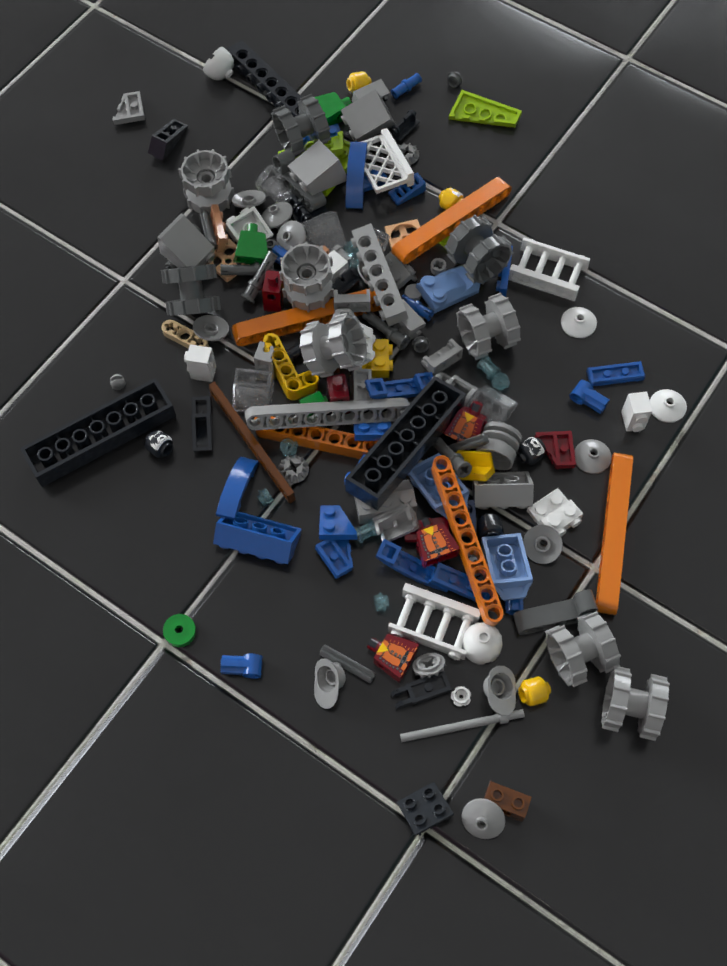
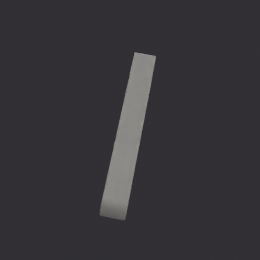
M405 398L252 406L245 411L247 426L251 430L395 422L404 412V410H400L407 408L410 403Z

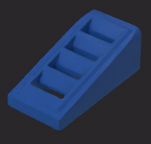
M415 173L414 185L409 187L407 184L397 186L389 191L388 195L398 206L425 192L426 182L418 173Z

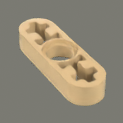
M174 320L163 322L161 328L165 337L188 349L190 344L197 345V343L200 344L199 346L209 347L208 341L199 338L192 329ZM185 333L190 335L186 340L180 338Z

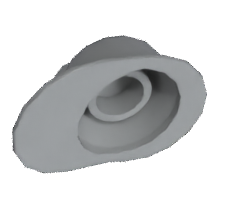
M326 658L320 659L315 666L314 684L316 701L324 709L335 705L339 689L343 687L346 681V675L341 667V663H333Z
M496 666L484 680L483 690L488 697L491 708L497 714L502 716L511 714L516 704L515 677L509 668Z

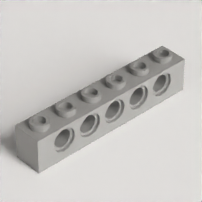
M370 223L352 230L353 238H351L354 249L358 248L359 252L356 255L359 263L363 262L364 264L362 270L365 277L369 276L370 281L367 283L370 291H374L376 294L373 296L375 304L382 309L379 311L382 321L386 320L389 327L409 319L372 224Z

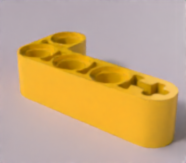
M274 333L266 334L263 338V342H265L264 352L267 353L270 351L271 346L274 347V354L272 356L274 372L286 397L290 400H297L315 393L318 390L319 376H312L311 371L297 374L280 338Z

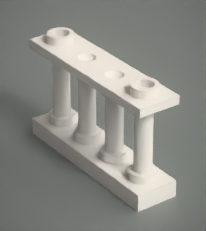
M524 237L521 245V251H524V254L518 266L511 265L508 280L575 301L580 287L575 285L581 270L587 272L590 258ZM531 254L541 257L535 271L525 268ZM547 259L557 262L552 277L542 274ZM564 265L574 267L569 282L559 279Z
M405 583L402 597H405L406 602L397 625L389 623L388 632L391 635L403 637L446 653L454 660H465L467 651L462 649L464 634L470 627V624H473V622L478 623L481 615L479 609ZM419 602L424 604L425 608L415 632L404 628L413 603ZM438 609L443 611L444 615L434 639L423 634L432 610ZM455 615L462 618L463 622L453 646L442 641L451 617Z

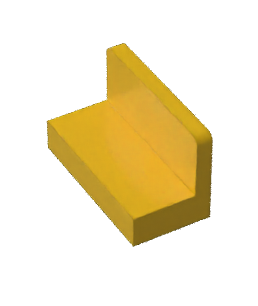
M464 450L456 452L464 457V461L472 465L470 474L464 478L458 477L460 480L487 481L495 473L491 452Z

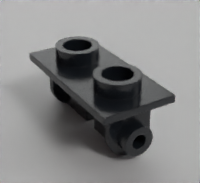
M409 110L389 130L392 137L400 142L420 123L416 119L415 110Z
M355 267L348 268L342 273L341 277L344 281L340 277L334 280L333 288L338 290V294H347L346 292L350 288H354L359 284L362 278L357 276V269Z

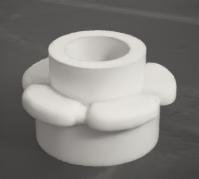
M458 686L451 693V699L456 706H466L471 701V692L465 687Z

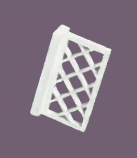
M387 128L381 130V135L361 141L368 143L367 159H371L372 162L371 164L365 163V175L376 194L403 184H407L408 187L414 185V172ZM380 141V147L373 146L374 143ZM370 150L377 151L376 155L368 154ZM380 153L388 155L386 158L379 157ZM375 162H383L382 167L374 165ZM386 165H394L393 170L385 168ZM372 169L379 171L377 175L370 174ZM383 172L390 174L388 178L381 175ZM394 175L400 176L402 179L393 180L392 178ZM378 181L386 182L385 185L377 186Z

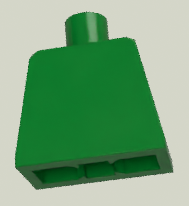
M336 92L315 97L316 100L318 99L323 112H325L329 126L343 121L341 109L351 104L349 97L340 99Z
M249 223L247 231L241 230L233 263L254 265V263L259 262V264H262L268 249L266 234L258 232L257 224Z

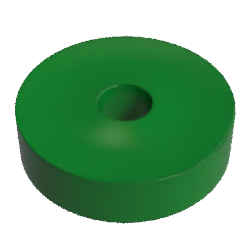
M176 614L166 620L163 626V635L170 645L184 647L194 640L196 626L189 616ZM178 628H183L181 633H176Z

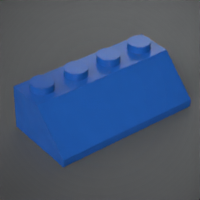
M238 512L235 520L221 517L216 522L213 544L219 545V547L224 549L237 550L242 554L256 555L260 559H271L278 564H288L294 555L302 529Z

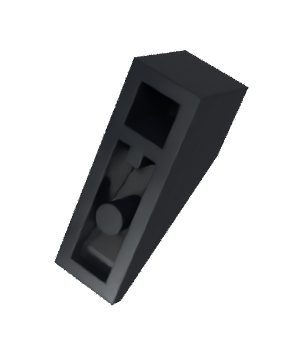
M173 118L152 135L148 153L156 159L164 160L179 142L188 125Z

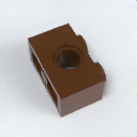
M490 781L484 799L496 803L502 809L505 816L521 822L526 817L532 798Z

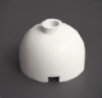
M220 47L213 53L215 56L207 60L203 68V72L208 77L217 81L230 78L234 67L232 55L224 47Z
M484 622L475 623L465 631L462 649L467 651L466 657L471 662L480 665L493 662L500 655L503 646L502 636L494 626H489Z

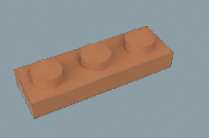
M211 204L210 216L217 242V252H225V245H228V234H225L226 226L225 223H222L223 212L219 210L218 204Z

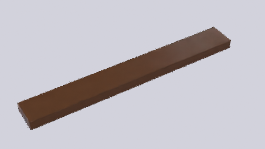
M215 381L209 384L211 395L287 502H294L296 500L294 491Z

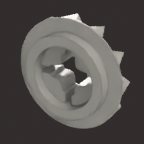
M404 142L402 145H398L402 154L406 151L409 152L404 156L409 165L414 164L418 160L419 150H417L416 146H412L411 143L407 145Z
M296 454L294 456H287L284 460H281L278 466L279 472L288 483L303 481L309 472L308 462ZM291 464L297 467V474L293 470H289L291 469Z
M426 653L419 656L413 662L415 675H420L421 678L426 676L431 678L432 675L438 676L439 672L444 671L445 659L437 653Z

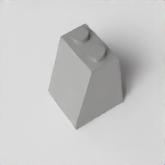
M376 89L341 109L343 114L341 118L344 124H348L351 129L349 130L350 136L358 142L381 133L382 129H390L393 125H396Z
M320 140L288 165L291 171L289 173L291 178L295 182L299 181V186L304 192L308 191L311 195L343 183L347 179L340 160Z
M182 213L157 237L160 253L177 267L206 265L211 263L215 257L214 246Z

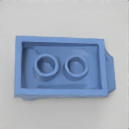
M459 265L435 276H424L416 284V288L435 314L479 293L480 283H473L465 275L467 272L463 265Z
M437 453L416 464L408 476L411 484L418 488L431 507L437 513L447 518L431 473L434 459L441 455ZM441 464L436 465L437 468L440 470L446 469L445 466ZM455 474L468 510L469 491ZM449 482L442 483L447 488L452 487ZM455 500L449 501L452 506L458 505Z
M521 533L482 537L483 555L497 593L504 601L524 599L529 587L533 583V577Z

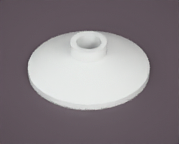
M582 307L568 309L561 318L562 329L566 334L574 338H586L592 335L597 326L594 314Z
M669 389L659 390L650 399L652 415L662 422H677L686 413V401L676 391Z

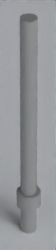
M523 709L514 710L507 716L495 714L400 734L401 742L494 723L504 724L509 723V720L523 718L525 715Z

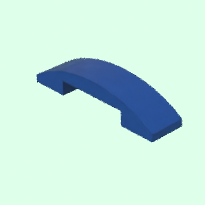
M350 142L346 179V209H363L367 142Z
M432 372L418 373L413 378L385 382L382 378L365 380L364 383L370 398L406 399L417 396L430 382L433 374Z
M240 457L237 460L224 486L216 516L235 520L241 507L243 494L250 478L256 472L259 461Z
M383 539L375 556L377 559L414 581L437 590L448 591L430 582L435 570L434 566L423 569L420 559L402 551V547Z

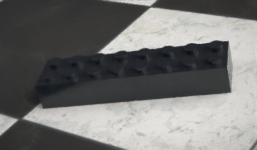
M434 376L345 478V491L378 511L446 430L459 409L464 407L466 393Z
M154 378L21 447L20 450L41 487H44L176 417V413L159 382Z

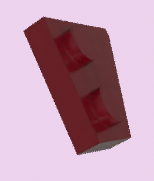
M572 431L535 432V438L542 440L546 447L545 454L556 469L575 468L576 461Z

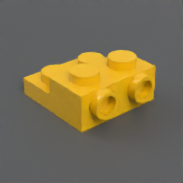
M375 339L372 349L375 351V357L372 361L362 366L361 369H372V378H389V371H393V360H389V355H393V345L389 344V339Z

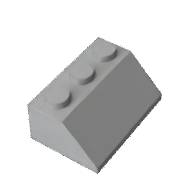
M528 471L495 472L487 481H472L473 500H475V507L479 509H488L489 507H497L499 509L517 507L525 509L528 506H533L534 484Z
M403 480L378 511L354 497L359 525L373 523V517L406 502L417 514V503L410 480Z

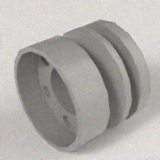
M489 422L485 424L482 433L489 436V443L477 447L476 451L491 452L495 470L511 469L522 440L521 433L511 425L502 422Z

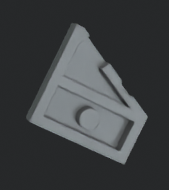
M140 91L123 94L121 103L117 107L116 117L113 116L114 125L145 120Z

